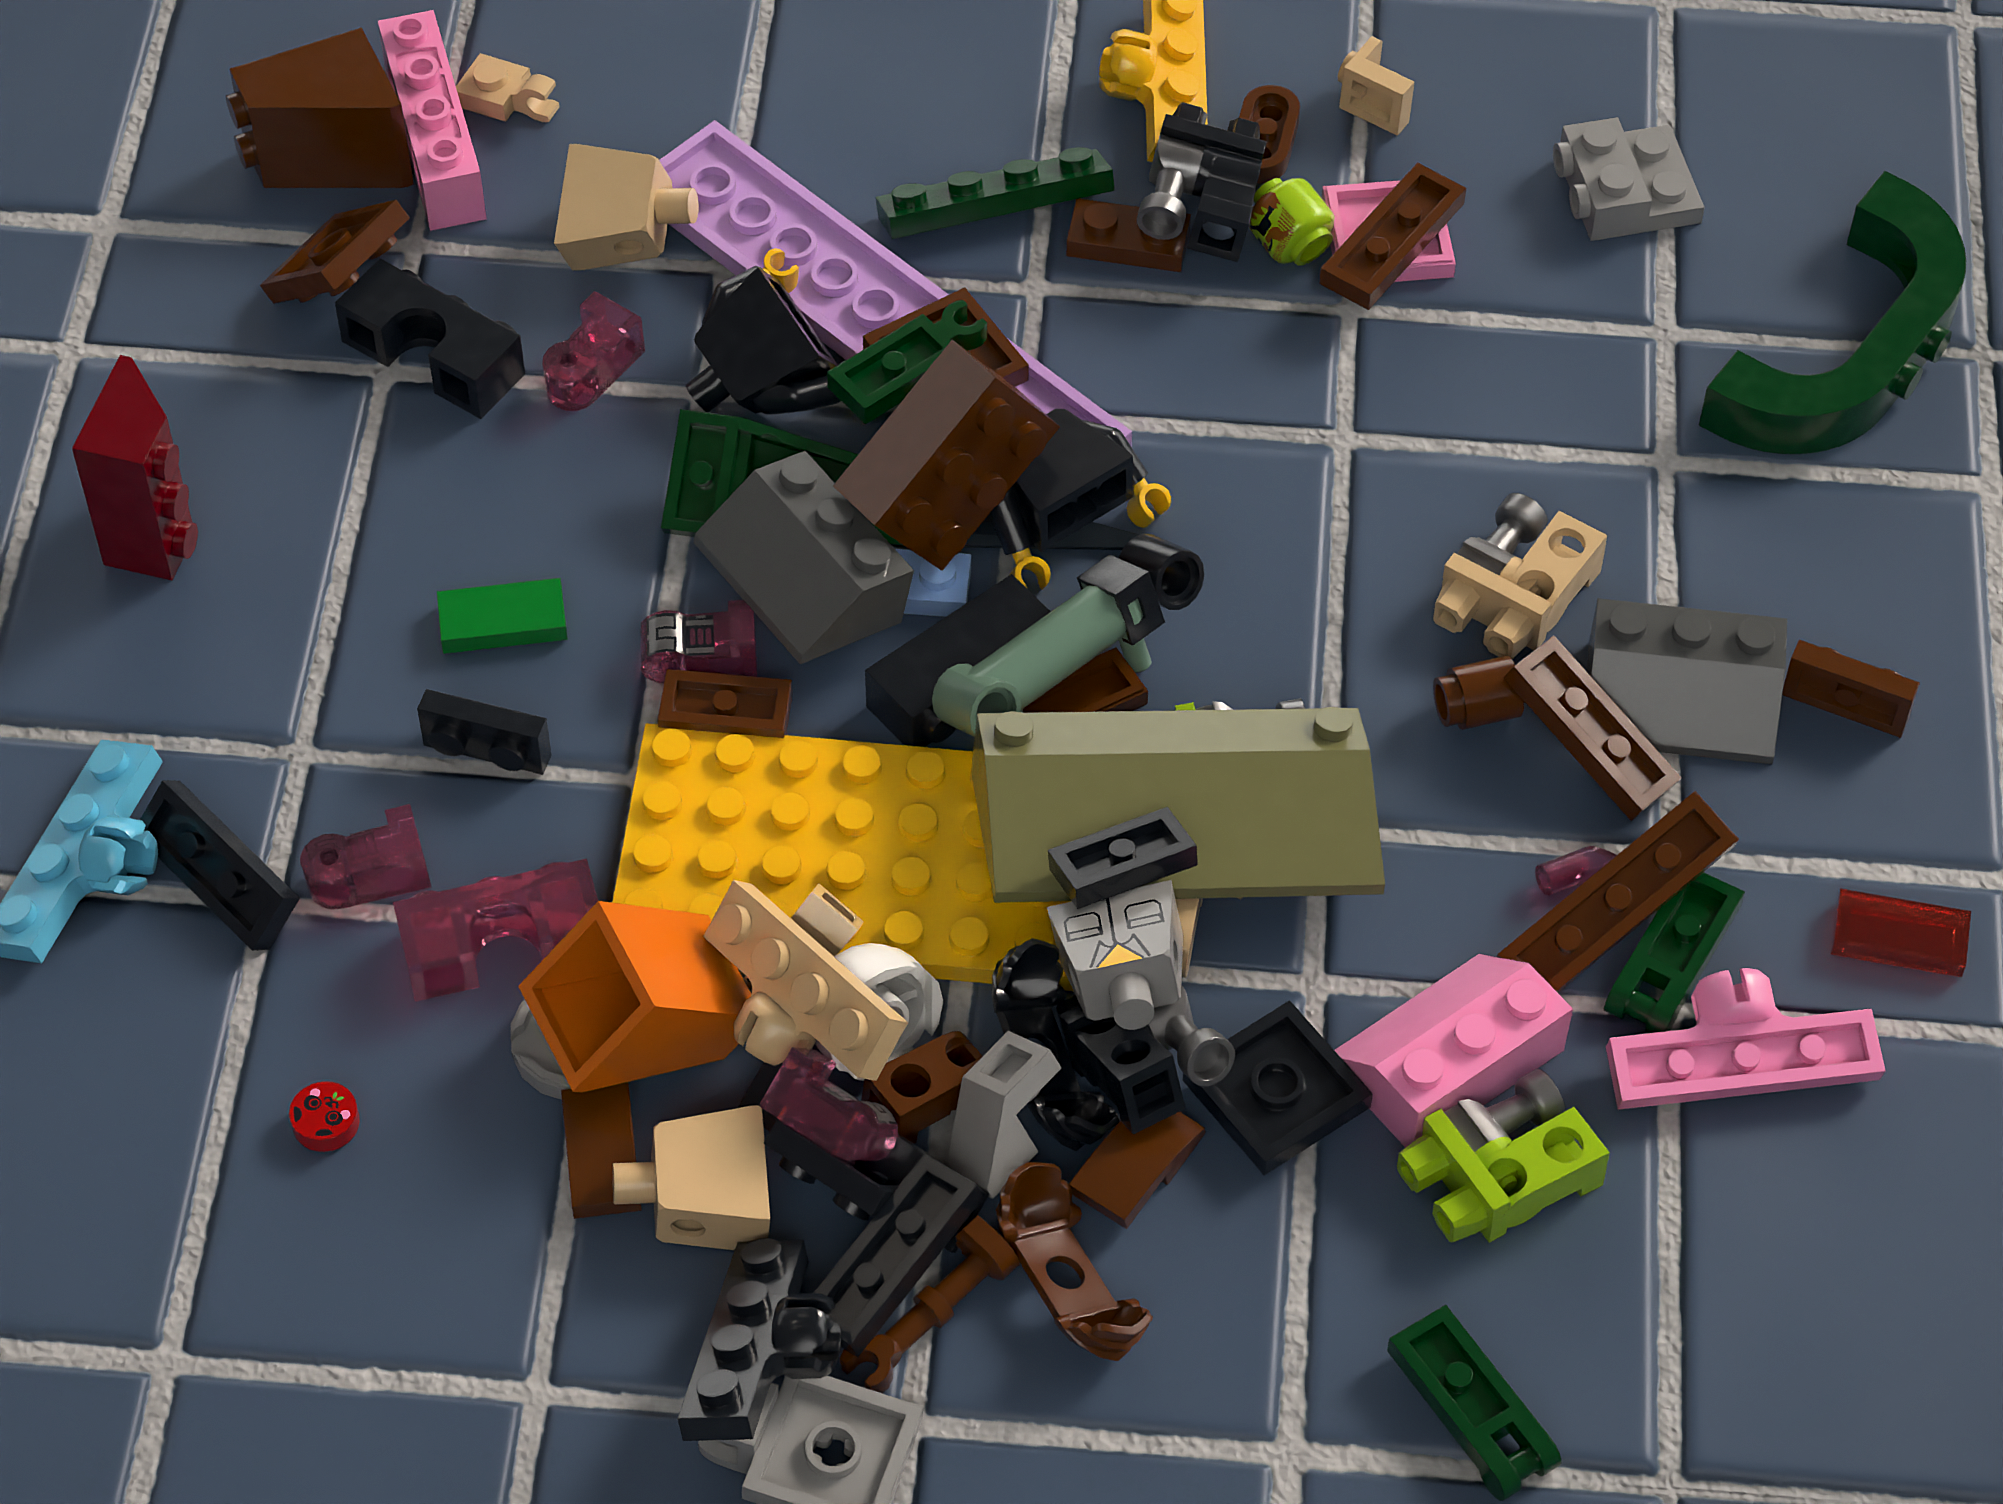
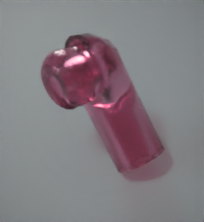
M1595 846L1584 847L1537 865L1535 868L1536 881L1541 891L1550 896L1570 887L1582 885L1617 855Z

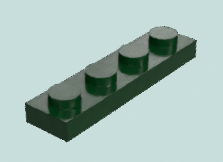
M1075 147L1062 151L1057 158L1038 162L1029 159L1014 160L1005 164L1001 170L983 174L974 171L959 172L951 175L946 182L927 186L918 183L903 184L894 188L890 194L875 198L879 220L890 237L896 239L1115 191L1113 169L1097 149L1091 150L1084 147Z

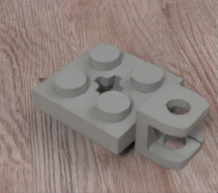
M785 1376L779 1393V1385L775 1383L770 1384L753 1439L698 1441V1449L705 1458L720 1466L747 1474L742 1485V1499L756 1504H891L923 1420L924 1407L830 1376L817 1379H791ZM833 1439L844 1442V1454L851 1459L846 1463H838L837 1466H828L823 1464L822 1457L813 1453L816 1446L828 1448Z

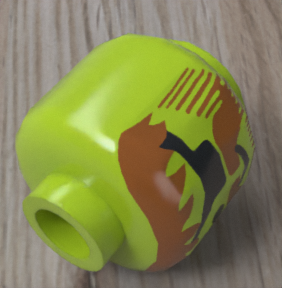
M1274 178L1256 191L1253 200L1255 205L1252 209L1249 229L1269 255L1278 263L1287 264L1294 262L1298 266L1305 265L1318 258L1333 241L1331 231L1334 227L1335 216L1312 185L1305 179L1291 178L1282 181L1280 178Z

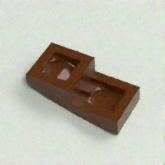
M1181 1112L1134 1135L1120 1121L1069 1183L1072 1195L1127 1229L1159 1184L1163 1182L1168 1185L1205 1135V1127Z

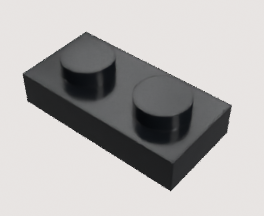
M429 689L425 690L417 708L424 746L434 748L436 751L447 756L464 755L492 762L496 766L508 771L525 770L541 775L544 774L552 755L547 718Z
M1168 807L1048 850L1049 870L1077 909L1198 865L1197 845Z

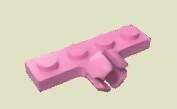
M1750 968L1739 969L1742 983L1733 985L1729 970L1708 975L1699 980L1691 995L1696 1019L1694 1027L1684 1030L1612 1037L1609 1039L1606 1051L1617 1108L1620 1110L1880 1080L1885 1073V1066L1872 1009L1800 1017L1784 1016L1775 1007L1770 979L1761 971Z

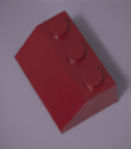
M120 355L72 447L103 565L173 581L183 558L189 559L195 550L198 539V527L191 519L188 506L189 489L182 481L178 465L179 448L173 444L167 416L132 357Z

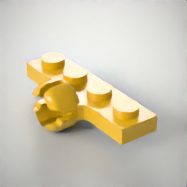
M1143 0L1144 33L1128 29L1115 31L1110 37L1114 43L1106 47L1102 53L1099 67L1100 88L1108 96L1128 101L1138 100L1144 105L1146 110L1148 162H1153L1165 114L1173 115L1178 105L1182 102L1202 107L1204 112L1207 113L1203 0Z

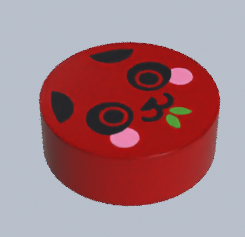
M317 1082L303 1088L294 1097L289 1109V1118L294 1136L300 1144L313 1151L328 1152L339 1149L353 1139L359 1128L360 1117L353 1094L346 1087L335 1082Z

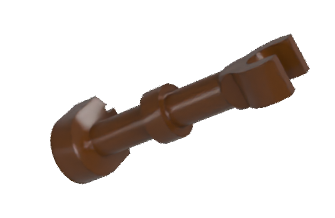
M979 1215L955 1236L957 1247L962 1250L961 1253L967 1258L934 1288L929 1285L922 1288L913 1297L915 1305L884 1334L876 1335L858 1358L843 1350L840 1356L842 1370L847 1375L863 1362L876 1364L878 1368L864 1381L865 1387L883 1394L890 1387L893 1380V1368L898 1364L904 1352L933 1326L942 1328L954 1317L952 1308L987 1276L997 1280H1004L1020 1265L1019 1259L1009 1243Z

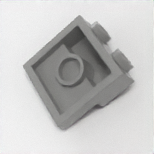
M1616 117L1563 126L1561 141L1553 146L1554 167L1559 177H1566L1570 187L1569 200L1572 214L1575 219L1583 220L1590 241L1702 223L1705 207L1670 125L1624 132L1619 118Z

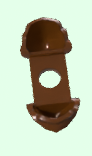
M1026 1162L1009 1175L1007 1182L1000 1191V1200L996 1208L999 1230L1003 1238L1015 1251L1020 1264L1052 1314L1054 1323L1069 1341L1095 1356L1119 1361L1141 1339L1153 1316L1148 1309L1140 1307L1137 1299L1115 1301L1070 1230L1081 1220L1082 1212L1081 1208L1072 1202V1189L1067 1181L1061 1179L1060 1168L1050 1163ZM1051 1262H1062L1069 1265L1078 1273L1081 1286L1075 1289H1066L1058 1286L1049 1278L1046 1272V1265Z

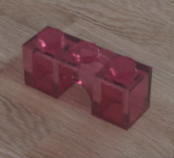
M587 858L568 863L552 862L537 870L506 877L490 876L477 881L475 884L444 891H423L411 898L393 902L415 1002L480 987L475 963L477 955L487 943L500 937L515 936L526 939L536 947L542 961L598 901Z

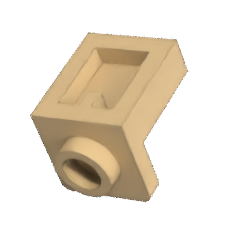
M1371 36L1358 52L1351 51L1341 64L1338 72V81L1342 83L1339 108L1398 136L1410 120L1415 82L1380 66L1383 41Z

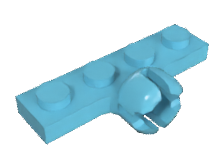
M100 740L0 903V957L42 963L78 902L86 894L99 891L128 896L145 888L148 884L147 879L144 877L126 875L127 873L151 875L154 874L157 866L158 848L156 839L150 831H144L146 825L142 820L130 818L163 763L152 745Z

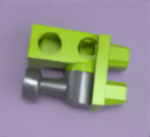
M1535 1069L1517 1080L1515 1083V1096L1487 1108L1480 1102L1465 1099L1458 1101L1457 1105L1445 1112L1439 1109L1424 1117L1422 1137L1416 1139L1398 1153L1397 1170L1411 1191L1416 1193L1440 1180L1450 1190V1194L1434 1202L1432 1212L1437 1226L1449 1242L1458 1241L1480 1231L1490 1243L1506 1234L1507 1228L1515 1227L1528 1221L1543 1208L1574 1192H1577L1581 1197L1603 1186L1610 1152L1575 1107L1565 1111L1562 1096L1549 1075L1541 1069ZM1529 1120L1538 1126L1513 1141L1508 1136V1134ZM1575 1139L1579 1141V1143H1580L1582 1149H1581L1580 1146L1576 1143Z

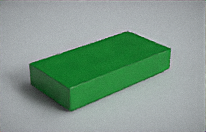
M561 578L437 591L443 654L568 640Z

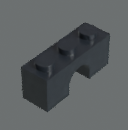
M379 259L335 302L342 342L386 367H389L402 353L409 349L422 346L433 347L434 349L428 354L434 393L479 419H482L525 375L521 336L510 325L484 316L470 308L461 298L455 295H446L424 283L414 272L407 269L401 270L382 259Z

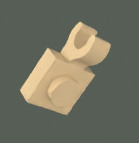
M481 53L456 85L462 109L505 122L513 111L526 114L540 122H549L560 107L559 102L547 99L556 86L553 79L541 74L531 76L530 68Z

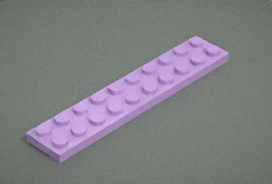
M716 120L659 160L672 180L673 188H694L698 196L699 211L697 221L694 224L669 225L734 275L753 266L763 268L764 257L771 249L777 248L785 252L784 265L778 271H786L794 265L799 266L797 286L788 294L820 340L845 360L863 350V335L949 295ZM1010 341L1029 364V381L1015 388L1046 414L1054 409H1066L1081 420L1117 428L1132 446V431Z

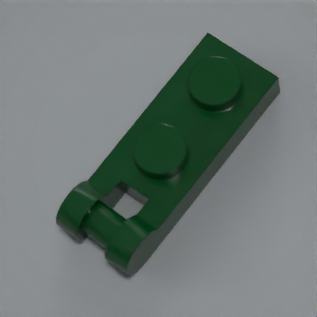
M1703 872L1657 911L1615 981L1603 1011L1620 1019H1623L1627 1014L1647 1024L1645 1031L1649 1033L1671 1031L1681 1008L1741 908L1745 891ZM1644 981L1664 991L1659 1000L1638 991Z
M1446 1304L1389 1338L1387 1352L1479 1469L1485 1486L1496 1499L1504 1501L1521 1490L1522 1480L1534 1473L1543 1477L1562 1464L1560 1452L1551 1437ZM1510 1434L1519 1445V1449L1506 1456L1495 1442Z

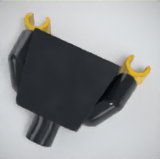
M774 248L766 253L763 268L753 266L719 283L715 287L702 320V327L694 337L695 344L710 366L686 384L691 397L707 413L730 395L738 405L755 414L762 412L765 415L809 411L841 402L828 389L827 372L838 365L788 294L797 286L799 266L794 265L786 271H778L783 267L785 261V252L780 249Z
M1054 409L1047 413L1060 428L1048 441L1042 453L1030 463L1007 491L1004 499L990 512L991 520L1004 554H1012L1016 565L1009 575L1012 574L1025 587L1026 583H1024L1021 576L1022 570L1032 571L1036 575L1039 587L1042 590L1049 583L1051 576L1048 564L1040 557L1032 556L1029 547L1035 545L1042 552L1128 501V517L1136 526L1142 528L1148 527L1154 522V514L1147 507L1145 500L1152 504L1154 510L1159 515L1167 511L1171 504V495L1168 489L1157 483H1147L1144 478L1148 474L1147 470L1120 430L1099 423L1081 420L1066 409Z

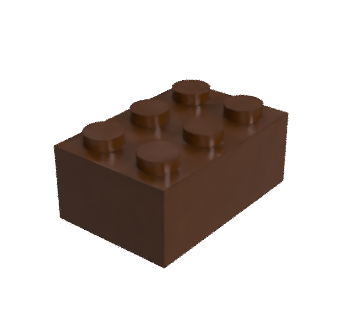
M951 340L833 487L876 527L943 571L953 557L964 548L967 540L994 507L1004 499L1007 491L1030 463L1042 453L1046 444L1060 426L1012 384L954 340Z

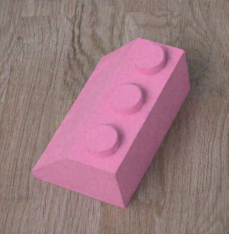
M1478 954L1334 1051L1372 1092L1371 1108L1369 1109L1406 1148L1413 1141L1422 1137L1424 1117L1439 1109L1445 1112L1457 1105L1458 1101L1465 1099L1480 1102L1484 1106L1515 1085L1519 1078L1538 1069L1563 1052L1573 1008L1529 963Z

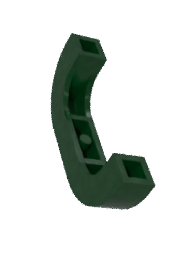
M1884 171L1856 205L1846 245L1890 268L1900 279L1905 290L1853 355L1845 363L1833 370L1812 375L1791 374L1772 368L1737 350L1707 386L1699 426L1721 438L1746 448L1777 454H1808L1840 447L1857 439L1879 422L1898 397L1907 400L1919 383L1923 373V365L1927 360L1936 363L1950 341L1952 331L1949 329L1954 318L1966 274L1967 260L1963 240L1956 225L1946 211L1934 199L1916 186Z

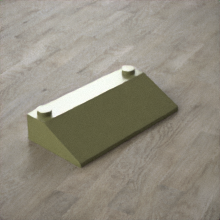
M1325 707L1313 709L1040 713L1009 711L1004 713H977L971 775L994 903L1071 901L1049 870L1048 850L1165 807L1170 809L1197 845L1198 865L1145 885L1171 880L1175 899L1384 894L1385 877L1371 754L1358 708Z

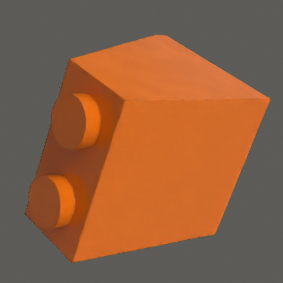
M597 901L521 982L518 987L573 1092H587L723 1060L739 1045L734 1038V1022L745 1001L751 997V992L738 968L703 937L711 923L708 915Z

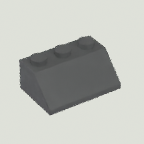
M806 451L754 470L695 533L693 542L799 664L808 662L901 623L914 573L912 567L871 522L833 487L835 483Z
M1597 598L1588 645L1587 673L1658 752L1773 764L1786 670L1787 618Z

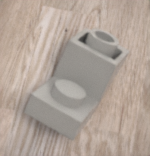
M1007 1031L962 1077L946 1165L976 1183L978 1187L990 1194L988 1197L992 1199L1001 1191L1009 1175L1021 1165L1029 1162L1038 1153L1037 1148L1016 1115L1028 1102L1032 1101L1039 1094L1040 1090L1061 1069L1050 1049Z

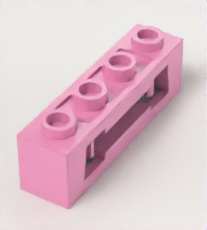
M434 10L379 20L378 27L385 70L402 105L410 161L430 231L486 220L480 169Z

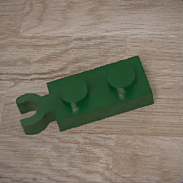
M958 300L949 304L942 313V319L936 323L931 322L924 314H921L827 372L828 389L864 424H867L901 403L951 340H954L967 351L980 347L987 339V322L982 318L970 326H961L960 324L967 321V303L964 300Z

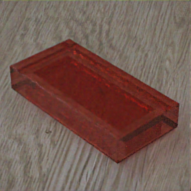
M1840 889L1836 904L1831 955L1962 977L1967 963L1971 911Z

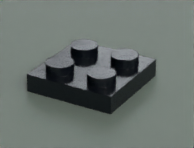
M1290 1000L1227 1039L1234 1047L1235 1060L1230 1072L1220 1082L1211 1086H1199L1183 1073L1182 1081L1264 1176L1371 1108L1373 1095Z

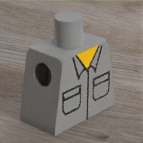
M1171 880L1140 886L1077 909L1073 902L1047 907L1056 947L1059 949L1060 963L1086 1018L1096 1021L1114 1017L1115 1022L1120 1027L1136 1030L1145 1027L1152 1021L1155 1013L1154 1008L1174 1004L1181 998L1183 931Z

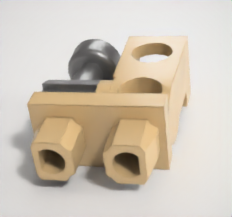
M1520 493L1509 494L1498 507L1495 513V521L1498 527L1486 540L1470 537L1463 542V546L1458 553H1453L1444 565L1442 589L1435 602L1433 616L1435 624L1452 633L1462 632L1472 618L1488 626L1484 633L1483 644L1489 652L1498 657L1509 656L1511 659L1526 646L1532 650L1541 646L1546 639L1547 632L1558 623L1567 606L1583 586L1589 587L1602 569L1607 541L1606 534L1561 511L1557 512L1545 528L1548 519L1544 509L1535 500ZM1570 536L1576 538L1581 542L1584 551L1579 553L1561 544L1562 537ZM1536 540L1523 559L1512 555L1519 543H1530Z

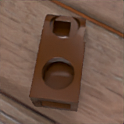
M961 1031L946 1033L887 1062L877 1081L864 1079L861 1101L877 1102L886 1106L894 1114L897 1124H883L915 1144L919 1131L951 1114V1111L957 1109L962 1077L983 1055ZM861 1103L860 1109L877 1119L874 1111L866 1104Z

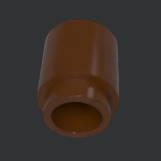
M1502 656L1449 668L1445 676L1436 677L1433 681V695L1436 710L1442 724L1445 727L1458 725L1460 729L1464 730L1521 717L1525 702L1504 679V676L1515 666L1513 660L1509 656Z

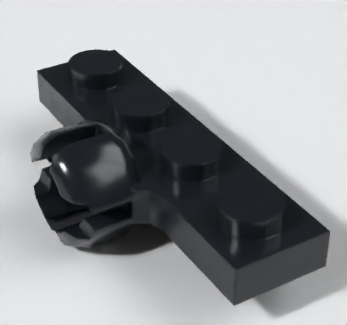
M763 1238L752 1242H737L677 1418L683 1441L753 1439L770 1384L776 1377L785 1375L791 1379H817L834 1372L839 1358L841 1331L840 1326L833 1322L830 1315H825L824 1312L836 1309L835 1303L830 1297L822 1293L799 1294L809 1263L804 1240L777 1241Z

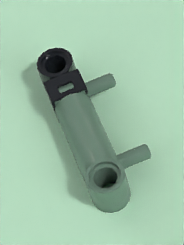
M1140 534L1132 538L1124 546L1119 558L1108 555L1077 577L1081 591L975 666L957 664L948 668L939 677L934 687L932 704L935 714L941 721L975 737L977 713H1004L1009 711L1024 713L1023 708L1118 640L1124 658L1133 671L1139 673L1147 670L1152 661L1144 637L1165 623L1160 606L1168 610H1181L1189 606L1197 598L1203 586L1205 575L1200 557L1186 548L1152 534Z

